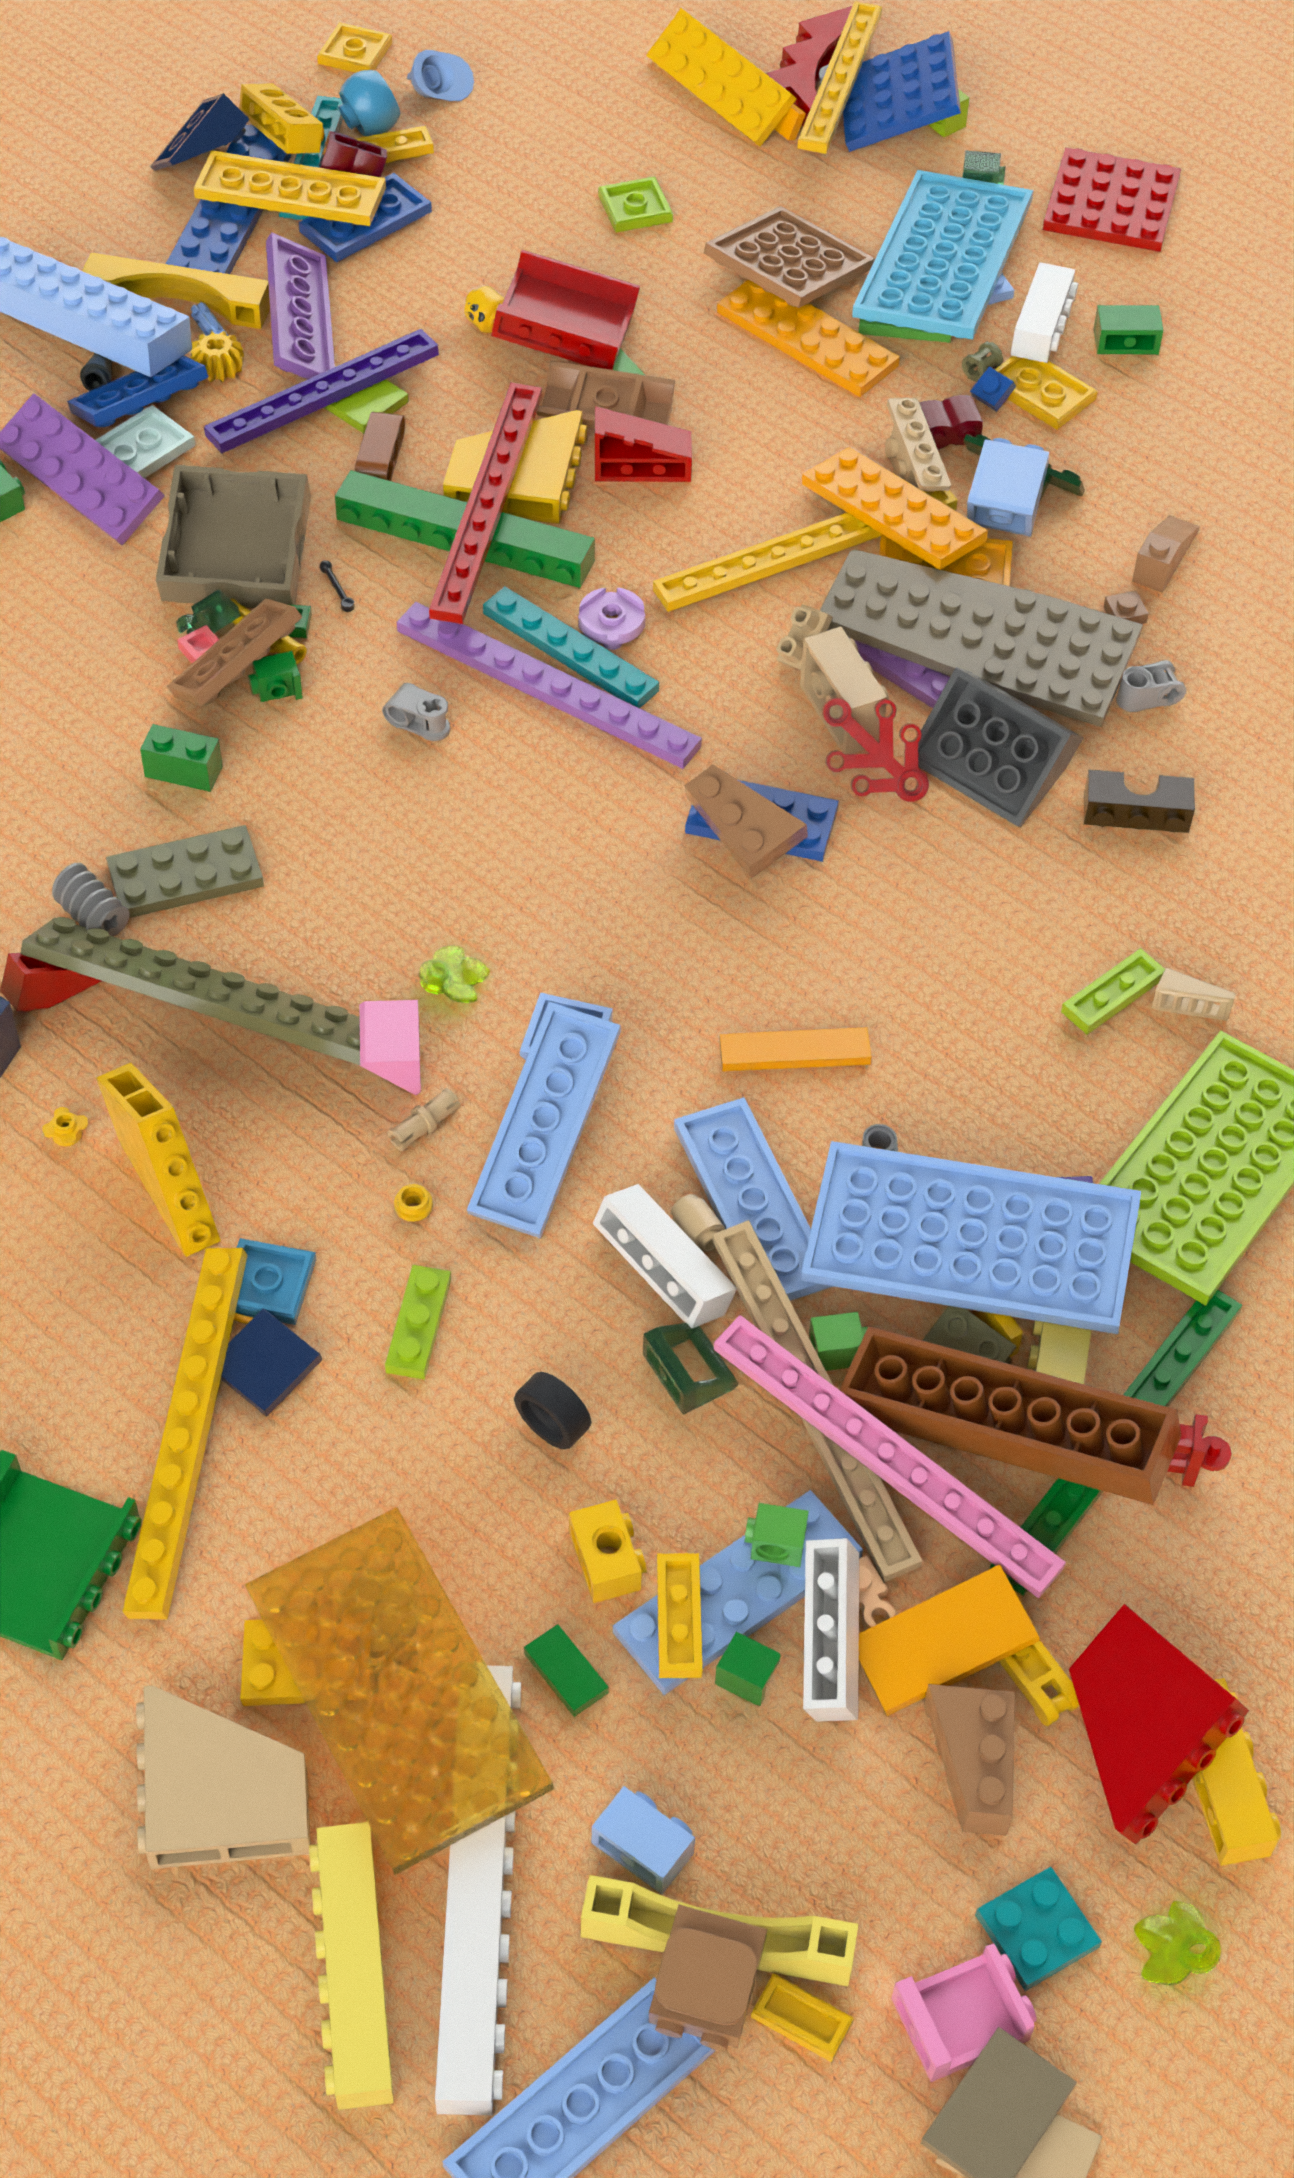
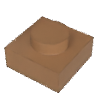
M1137 591L1105 597L1104 608L1107 614L1140 624L1147 623L1149 613Z

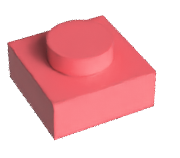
M207 625L177 639L179 650L191 663L195 662L219 640Z

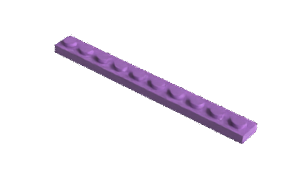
M415 602L397 621L398 632L682 769L701 748V737L464 624L430 619L429 608L418 602Z

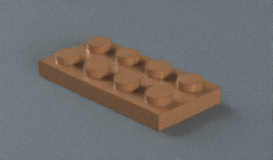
M270 599L263 600L166 687L176 698L201 707L211 704L219 697L221 689L244 675L245 668L249 664L267 655L270 651V646L276 640L289 635L295 629L294 624L302 616L294 606Z

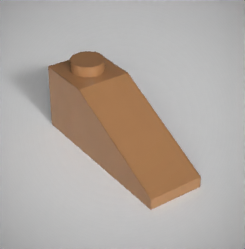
M1169 515L1149 533L1137 554L1132 582L1163 593L1197 535L1200 526Z

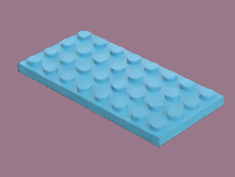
M917 170L853 305L852 317L869 322L876 321L892 324L897 327H908L924 330L928 333H940L960 339L967 338L973 340L1031 205L1033 190Z

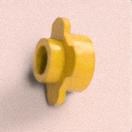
M59 1107L54 1111L52 1120L43 1125L42 1132L45 1137H52L53 1141L60 1146H71L81 1139L82 1130L88 1126V1119L84 1115L77 1116L69 1112L67 1107Z

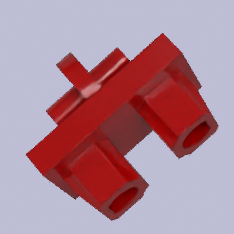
M1195 1414L1192 1426L1180 1424L1181 1438L1167 1472L1182 1474L1181 1486L1194 1487L1201 1467L1209 1471H1220L1225 1469L1230 1462L1232 1455L1231 1447L1225 1440L1216 1436L1202 1438L1208 1423V1416Z

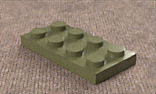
M246 825L106 857L116 897L121 901L122 906L128 908L129 918L264 887L263 876Z

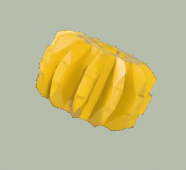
M211 330L210 335L200 334L199 340L192 342L190 359L205 365L209 382L215 379H220L223 382L224 378L227 377L235 379V374L242 371L244 351L235 335L227 336L225 331L215 334Z

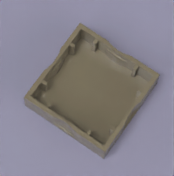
M175 465L168 502L169 523L162 539L156 575V583L161 600L222 606L228 599L233 598L244 607L256 608L263 600L270 599L284 604L295 605L311 500L307 474L268 471L234 472L223 468Z

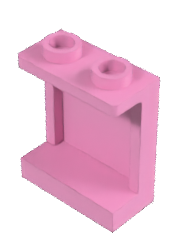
M994 1943L985 1946L981 1956L915 1983L911 1976L895 1983L891 1999L930 2082L973 2065L998 2027L1021 2043H1025L1031 2038L1035 2027L1034 2022L1037 2020L1035 2010L1026 1995L1020 1996L1013 1982L1016 1980L1013 1965L1006 1954H999Z

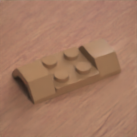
M550 361L547 388L542 406L538 407L537 415L550 417L578 410L582 411V424L587 425L589 428H595V406L668 425L672 410L675 380Z

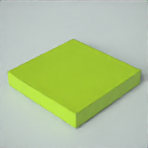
M656 177L598 187V196L615 233L673 222V212Z
M385 379L323 408L364 434L372 411L393 414L407 404L409 400L408 393Z

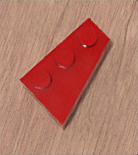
M595 406V482H691V431Z

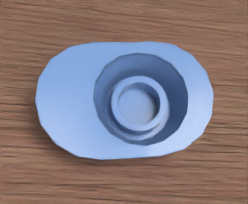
M423 50L418 53L414 59L411 72L407 75V79L411 80L418 94L424 97L447 101H461L471 93L474 84L473 72L468 63L461 57L434 50Z

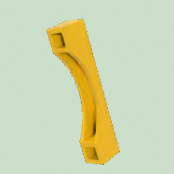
M92 252L82 269L85 273L99 277L118 287H123L142 297L176 298L198 304L200 302L205 303L208 308L222 315L232 325L262 329L270 310L268 280Z

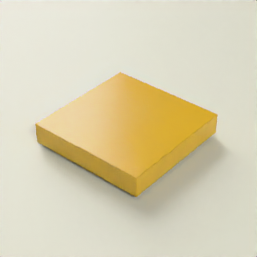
M339 22L318 53V64L354 73L362 70H375L392 45V35Z

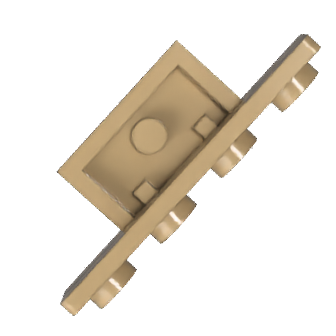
M889 398L887 407L894 427L890 438L886 440L885 454L891 460L893 473L915 487L918 486L922 491H949L951 482L918 399Z

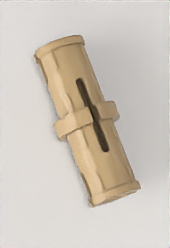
M445 1088L424 1106H416L412 1109L411 1115L387 1132L389 1138L395 1136V1138L390 1140L391 1143L398 1150L404 1151L426 1132L431 1134L437 1129L439 1122L461 1107L460 1102L456 1101L458 1099L457 1096L450 1089Z

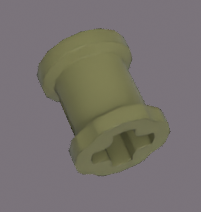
M984 342L980 345L978 352L969 354L963 359L962 368L969 379L977 382L989 366L997 368L1002 364V351L993 342Z

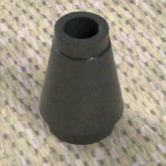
M94 353L80 371V379L87 390L91 391L111 382L112 360Z

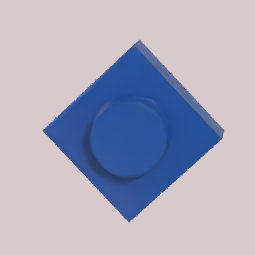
M989 366L970 390L972 397L997 412L1016 386L1012 380Z

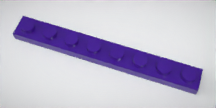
M419 329L204 426L205 436L222 454L438 356V344L422 329Z

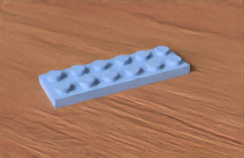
M552 1002L548 1003L468 1205V1214L541 1239L621 1033V1025Z
M745 1097L674 1119V1130L717 1218L725 1229L748 1220L750 1221L789 1300L791 1301L833 1287L801 1281V1271L811 1228Z
M811 1490L786 1506L809 1511L800 1567L752 1560V1543L744 1542L745 1535L700 1565L703 1668L724 1654L736 1631L748 1637L805 1597L806 1540L847 1538L859 1552V1558L862 1557L863 1549ZM657 1595L613 1625V1634L663 1695H666L688 1679L659 1678Z
M654 1977L442 2161L443 2167L452 2178H574L711 2056L715 2049L702 2045L700 2037L683 2033L682 2038L663 2035L655 2030V2024L649 2023V2009L656 1984Z

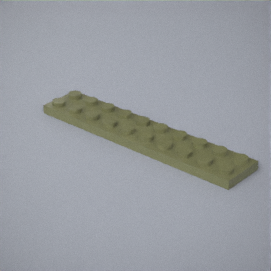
M65 917L53 918L22 940L20 953L22 955L360 1065V1017L348 1013L345 1008L325 1006L314 1002L312 998L306 995H291L279 991V988L272 984H257L245 980V977L238 973H224L211 969V966L207 963L200 961L190 962L178 958L175 953L167 950L156 951L144 947L137 940H122L110 936L103 929L91 928L87 930L86 927L76 925L74 920Z

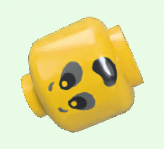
M491 286L473 289L465 300V317L483 333H492L496 310L499 303H503L504 297Z

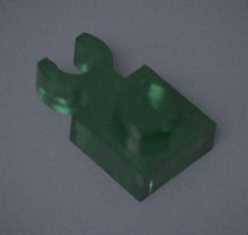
M218 589L191 606L193 614L181 616L176 621L180 633L187 630L186 632L189 634L205 625L215 633L241 615L238 606Z

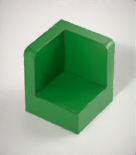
M736 1631L716 1666L715 1685L757 1706H761L765 1699L766 1685L779 1664L781 1655L779 1652Z

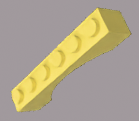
M589 1875L581 1914L582 1938L664 1953L679 1904L767 1929L766 1942L758 1970L847 1987L849 1985L858 1931L857 1923L819 1916L769 1918L724 1913L670 1899L632 1882Z

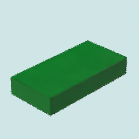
M559 1624L524 1646L525 1656L574 1717L609 1693L608 1685Z

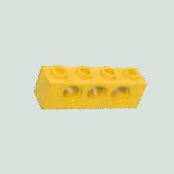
M274 83L241 84L239 109L250 119L249 122L287 154L320 153L321 142L324 139L322 122Z

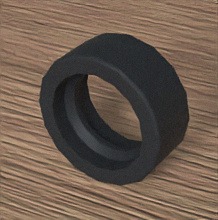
M535 1373L514 1396L516 1409L527 1425L539 1437L559 1449H570L592 1424L590 1413L577 1394L563 1381L549 1373Z

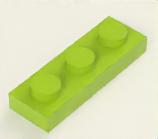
M1140 948L1062 1004L1061 1013L1088 1035L1159 984L1165 968Z
M412 1264L385 1363L386 1373L425 1380L451 1283V1271Z

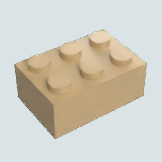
M842 627L804 638L800 687L844 754H853L865 749L841 726H831L824 720L822 716L823 705L826 701L835 697L845 700L850 705L851 717L879 743V718L875 715L874 707L882 699L889 700V695L883 685H879L875 679L869 662H864L858 653L855 641L852 638H848ZM888 704L881 705L879 709L880 715L885 717ZM832 706L830 716L832 718L840 717L842 714L841 706Z

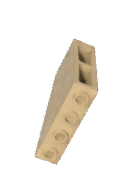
M144 1686V1702L136 1704V1719L138 1729H144V1743L137 1744L138 1770H145V1784L137 1785V1804L139 1812L145 1811V1826L138 1827L137 1841L139 1854H146L150 1869L309 1854L311 1842L308 1773L304 1753L155 1686Z

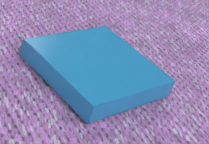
M240 1238L237 1248H243L248 1257L235 1313L255 1317L264 1308L281 1323L296 1325L315 1266L316 1253Z

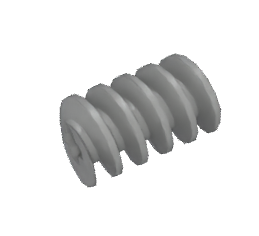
M73 863L67 866L55 879L52 887L54 900L80 926L86 927L87 930L91 928L103 929L110 936L117 935L125 928L130 914L128 908L122 906L121 901L113 897L112 892L106 889L101 881L96 880L95 875L88 871L84 864Z

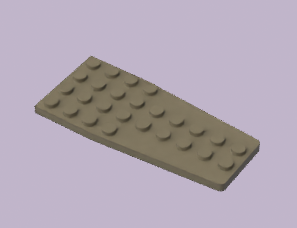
M860 550L849 552L820 611L833 617L828 630L842 627L849 638L948 676L952 675L956 667L970 671L1025 704L1102 727L1143 627V624L1048 595L1035 593L1031 590L1014 588Z

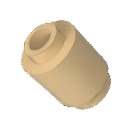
M694 1194L680 1198L671 1209L673 1221L702 1251L709 1252L714 1250L716 1247L713 1243V1234L725 1230V1227L704 1199L698 1198Z

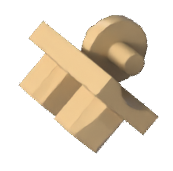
M804 604L801 607H795L791 615L793 625L789 634L780 639L776 648L779 653L777 660L801 670L804 638L827 631L833 617Z

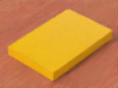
M1011 356L994 369L1012 380L1016 386L1007 398L1009 401L1056 430L1097 399L1098 391L1050 361L1044 363Z

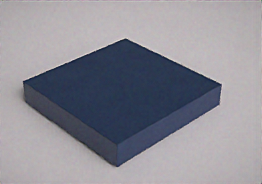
M263 1308L228 1343L221 1380L267 1417L322 1361V1357L319 1352Z

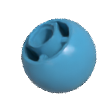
M362 70L347 78L341 86L339 95L343 104L339 105L338 109L351 130L357 128L363 136L387 133L397 123L400 117L398 103L388 84L378 71Z

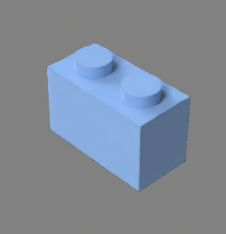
M623 1786L592 1825L591 1843L660 1894H663L693 1856L695 1837L692 1835L693 1833L689 1826L676 1817L669 1819L658 1811L656 1804L647 1795L639 1791L634 1794Z

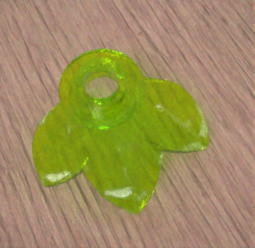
M455 945L438 949L434 953L433 959L424 962L419 970L420 983L426 991L432 994L444 993L451 1000L462 1003L476 1002L477 994L473 986L484 981L490 975L489 968L482 961L473 957H465L464 949Z
M1173 1901L1168 1917L1161 1915L1148 1916L1134 1925V1932L1139 1942L1152 1953L1141 1972L1142 1978L1151 1983L1161 1985L1179 1984L1191 1972L1196 1974L1207 1973L1215 1968L1220 1961L1221 1946L1218 1938L1206 1929L1202 1913L1189 1903ZM1196 1944L1206 1946L1205 1950L1200 1954L1192 1953L1190 1948Z

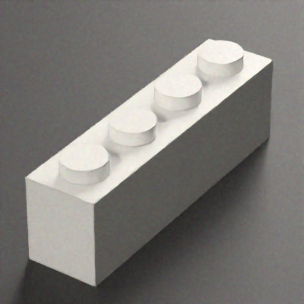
M1039 262L1015 327L1011 356L1047 363L1051 351L1057 352L1060 337L1065 329L1066 319L1069 318L1072 302L1075 301L1079 283L1073 282L1075 269Z
M639 1184L604 1196L593 1225L690 1329L725 1315L737 1287Z
M847 1538L806 1540L803 1709L816 1722L858 1720L859 1552Z

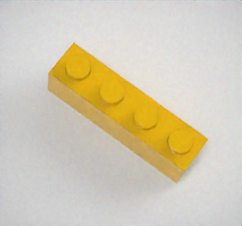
M1225 1678L1215 1679L1216 1682L1238 1700L1235 1692L1229 1691ZM1242 1727L1234 1736L1226 1738L1219 1746L1213 1762L1205 1770L1198 1771L1192 1778L1220 1866L1270 1857L1281 1838V1827L1278 1817L1274 1812L1270 1813L1265 1799L1267 1798L1265 1778L1262 1772H1256L1252 1760L1254 1747L1251 1736L1247 1731L1243 1732Z

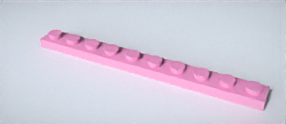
M741 1315L714 1342V1350L995 1566L1000 1564L1004 1573L1038 1599L1064 1569L1066 1564L1064 1560Z

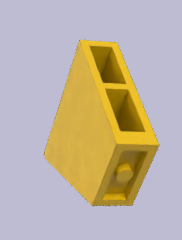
M575 410L533 421L502 512L534 521L560 523L562 511H568L570 491H568V488L573 489L575 485L576 469H574V466H580L582 447L579 446L580 444L585 445L587 438V425L582 424V411ZM493 431L456 440L443 483V496L468 502Z
M132 1063L96 1077L119 1142L185 1257L221 1242L174 1107Z

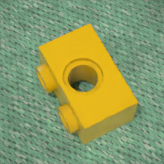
M617 1499L569 1512V1534L593 1604L640 1591L642 1574L647 1573L646 1562L640 1548L634 1550L630 1537H634L632 1521L628 1512L621 1513ZM610 1546L616 1548L618 1551L612 1554H606L601 1552L600 1549L603 1547Z

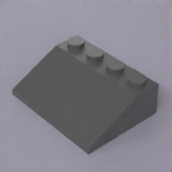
M956 667L921 729L922 736L918 742V767L1014 825L1021 827L1065 771L1083 737L972 672Z

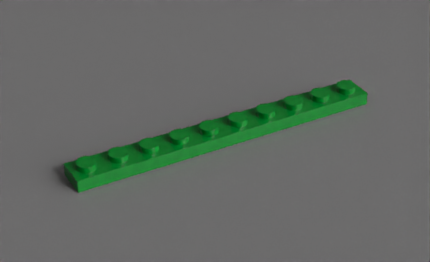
M1219 1290L1216 1291L1207 1305L1196 1300L1123 1395L1168 1407L1240 1314L1242 1304ZM1058 1478L1020 1528L1056 1554L1103 1491ZM993 1563L990 1565V1569L995 1567ZM1005 1573L1013 1589L1024 1596L1028 1590Z

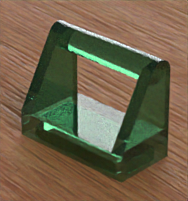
M687 1323L656 1327L643 1334V1356L683 1415L734 1390L738 1386V1381L719 1353L714 1350L713 1344L700 1326L691 1328ZM690 1339L716 1378L694 1382L672 1348Z

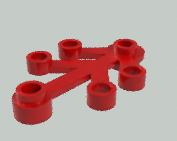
M835 697L826 701L822 708L824 720L831 726H841L868 752V754H844L838 750L831 751L826 756L827 767L833 772H841L848 768L884 767L894 777L870 779L863 774L856 775L850 784L851 790L856 795L866 796L869 793L896 792L902 800L907 802L918 801L926 795L929 788V780L927 775L918 768V742L922 736L918 726L908 723L903 725L899 731V737L905 743L904 767L894 758L893 718L896 715L897 709L892 701L882 699L874 707L875 715L879 718V743L851 717V707L845 700ZM890 704L892 708L890 715L886 717L881 716L879 712L881 705ZM834 705H839L842 708V714L838 718L830 716V709ZM908 728H914L917 733L915 739L907 741L904 737V733ZM834 755H840L843 758V763L838 768L832 767L830 763ZM911 777L915 778L917 781L916 787L913 790H907L905 788V781ZM860 779H865L868 783L867 789L862 792L857 791L855 787L856 782Z

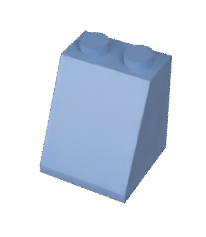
M994 438L993 441L985 439L967 501V518L981 527L1031 537L1049 464V452L1033 444L1022 447L1012 445L1009 440L1003 438Z

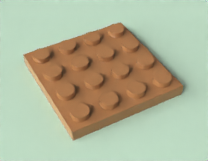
M782 206L706 242L704 254L714 259L719 265L730 268L738 273L740 277L749 279L761 286L766 292L775 294L789 305L797 308L870 271L875 260L870 255Z

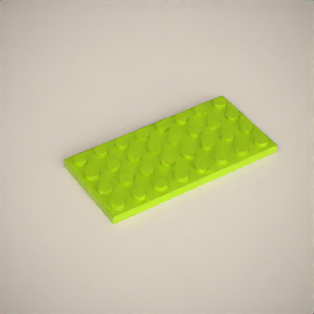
M1220 1030L1099 1183L1101 1185L1141 1191L1130 1259L1131 1263L1200 1303L1208 1304L1294 1187L1293 1069Z

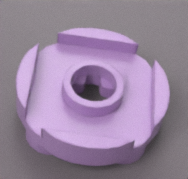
M606 588L594 590L587 594L580 603L579 629L589 639L603 644L605 648L610 650L618 649L622 644L637 638L645 628L643 601L635 593L623 588H617V592H606ZM616 614L618 615L617 618H613V619L606 617V615H609V616H614V615H616Z

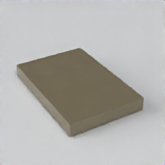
M998 2027L929 2127L920 2144L967 2178H1015L1075 2088L1077 2082Z

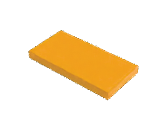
M999 1564L859 1633V1663L886 1716H889L924 1699L928 1684L950 1686L1039 1642L1040 1638Z

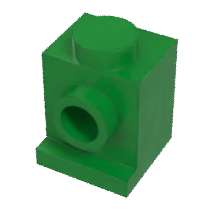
M292 651L265 656L252 662L253 674L248 675L252 695L258 694L261 702L293 695L296 700L303 699L300 673Z

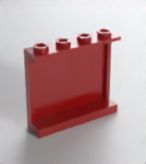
M522 249L517 270L502 304L499 303L491 336L586 366L613 370L634 313L640 285Z

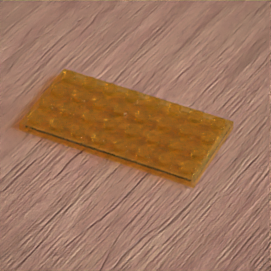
M398 1507L245 1584L256 1610L394 1875L554 1790L550 1776Z

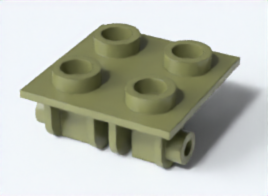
M953 1306L947 1307L922 1340L1007 1364L1012 1363L1010 1355L1017 1347L967 1309Z

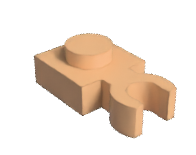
M868 1556L859 1559V1609L863 1612L862 1624L865 1630L876 1625L872 1619L875 1615H881L886 1620L896 1615L894 1608L888 1602L881 1600L887 1596L888 1589Z

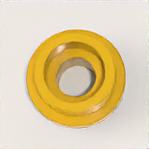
M408 1184L402 1187L394 1199L395 1212L406 1221H420L426 1218L433 1208L431 1194L418 1184ZM411 1203L419 1204L418 1206H408Z

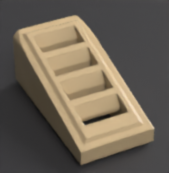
M1166 968L1156 988L1152 1008L1164 1012L1227 1021L1236 994Z

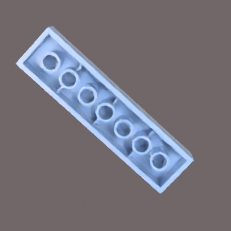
M0 237V312L149 377H152L191 351L189 316L177 312L173 308L151 301L149 298L132 293L123 287L106 282L99 277L80 271L76 267H71L52 257H47L28 247L9 241L7 238Z

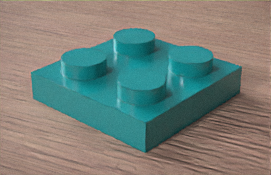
M1051 1866L977 1908L975 1914L1000 1954H1006L1010 1959L1016 1978L1024 1991L1029 1990L1097 1950L1102 1943Z

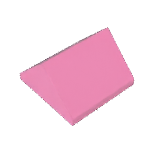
M418 1000L364 1001L359 1005L360 1066L414 1095L421 1092Z

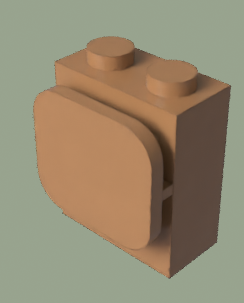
M678 1904L655 1984V1991L649 2009V2023L655 2024V2030L666 2036L682 2038L683 2033L700 2037V2043L711 2049L727 2051L728 2046L738 2048L766 1942L767 1929Z

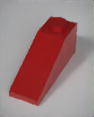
M8 953L0 992L16 1011L30 1012L34 1009L51 1008L102 981L20 953Z

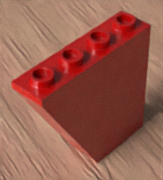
M1123 1604L1071 1665L1069 1672L1114 1827L1120 1834L1136 1845L1141 1839L1147 1838L1154 1832L1159 1822L1158 1818L1169 1805H1174L1182 1799L1187 1791V1784L1198 1771L1205 1770L1213 1762L1216 1750L1225 1739L1234 1736L1244 1724V1717L1249 1710L1126 1604Z

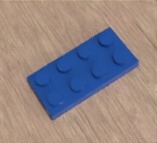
M392 173L384 177L386 178V190L370 226L309 216L299 222V232L337 263L431 213L432 206L427 198L398 175Z
M182 356L152 377L135 371L67 401L72 414L96 427H107L116 422L115 419L125 414H137L144 409L143 406L152 402L166 401L171 398L172 393L197 387L199 381L208 378L205 365Z
M738 780L807 824L808 837L785 854L823 862L838 811L839 800ZM692 805L685 824V833L720 840Z

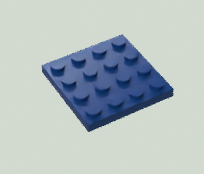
M950 31L932 35L928 39L914 44H907L900 49L886 54H879L862 63L843 111L845 143L849 152L961 113L954 45Z

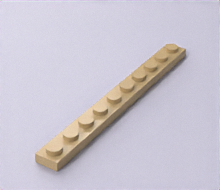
M748 1220L714 1233L713 1243L734 1285L737 1287V1291L755 1327L832 1384L750 1221ZM801 1417L883 1582L920 1568L922 1566V1559L881 1478Z

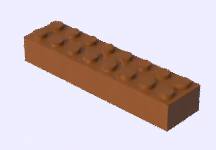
M870 1326L839 1389L892 1431L1154 1505L1181 1438L1178 1410Z

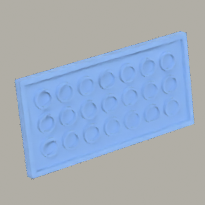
M831 1141L802 1266L801 1281L1118 1334L1141 1191Z

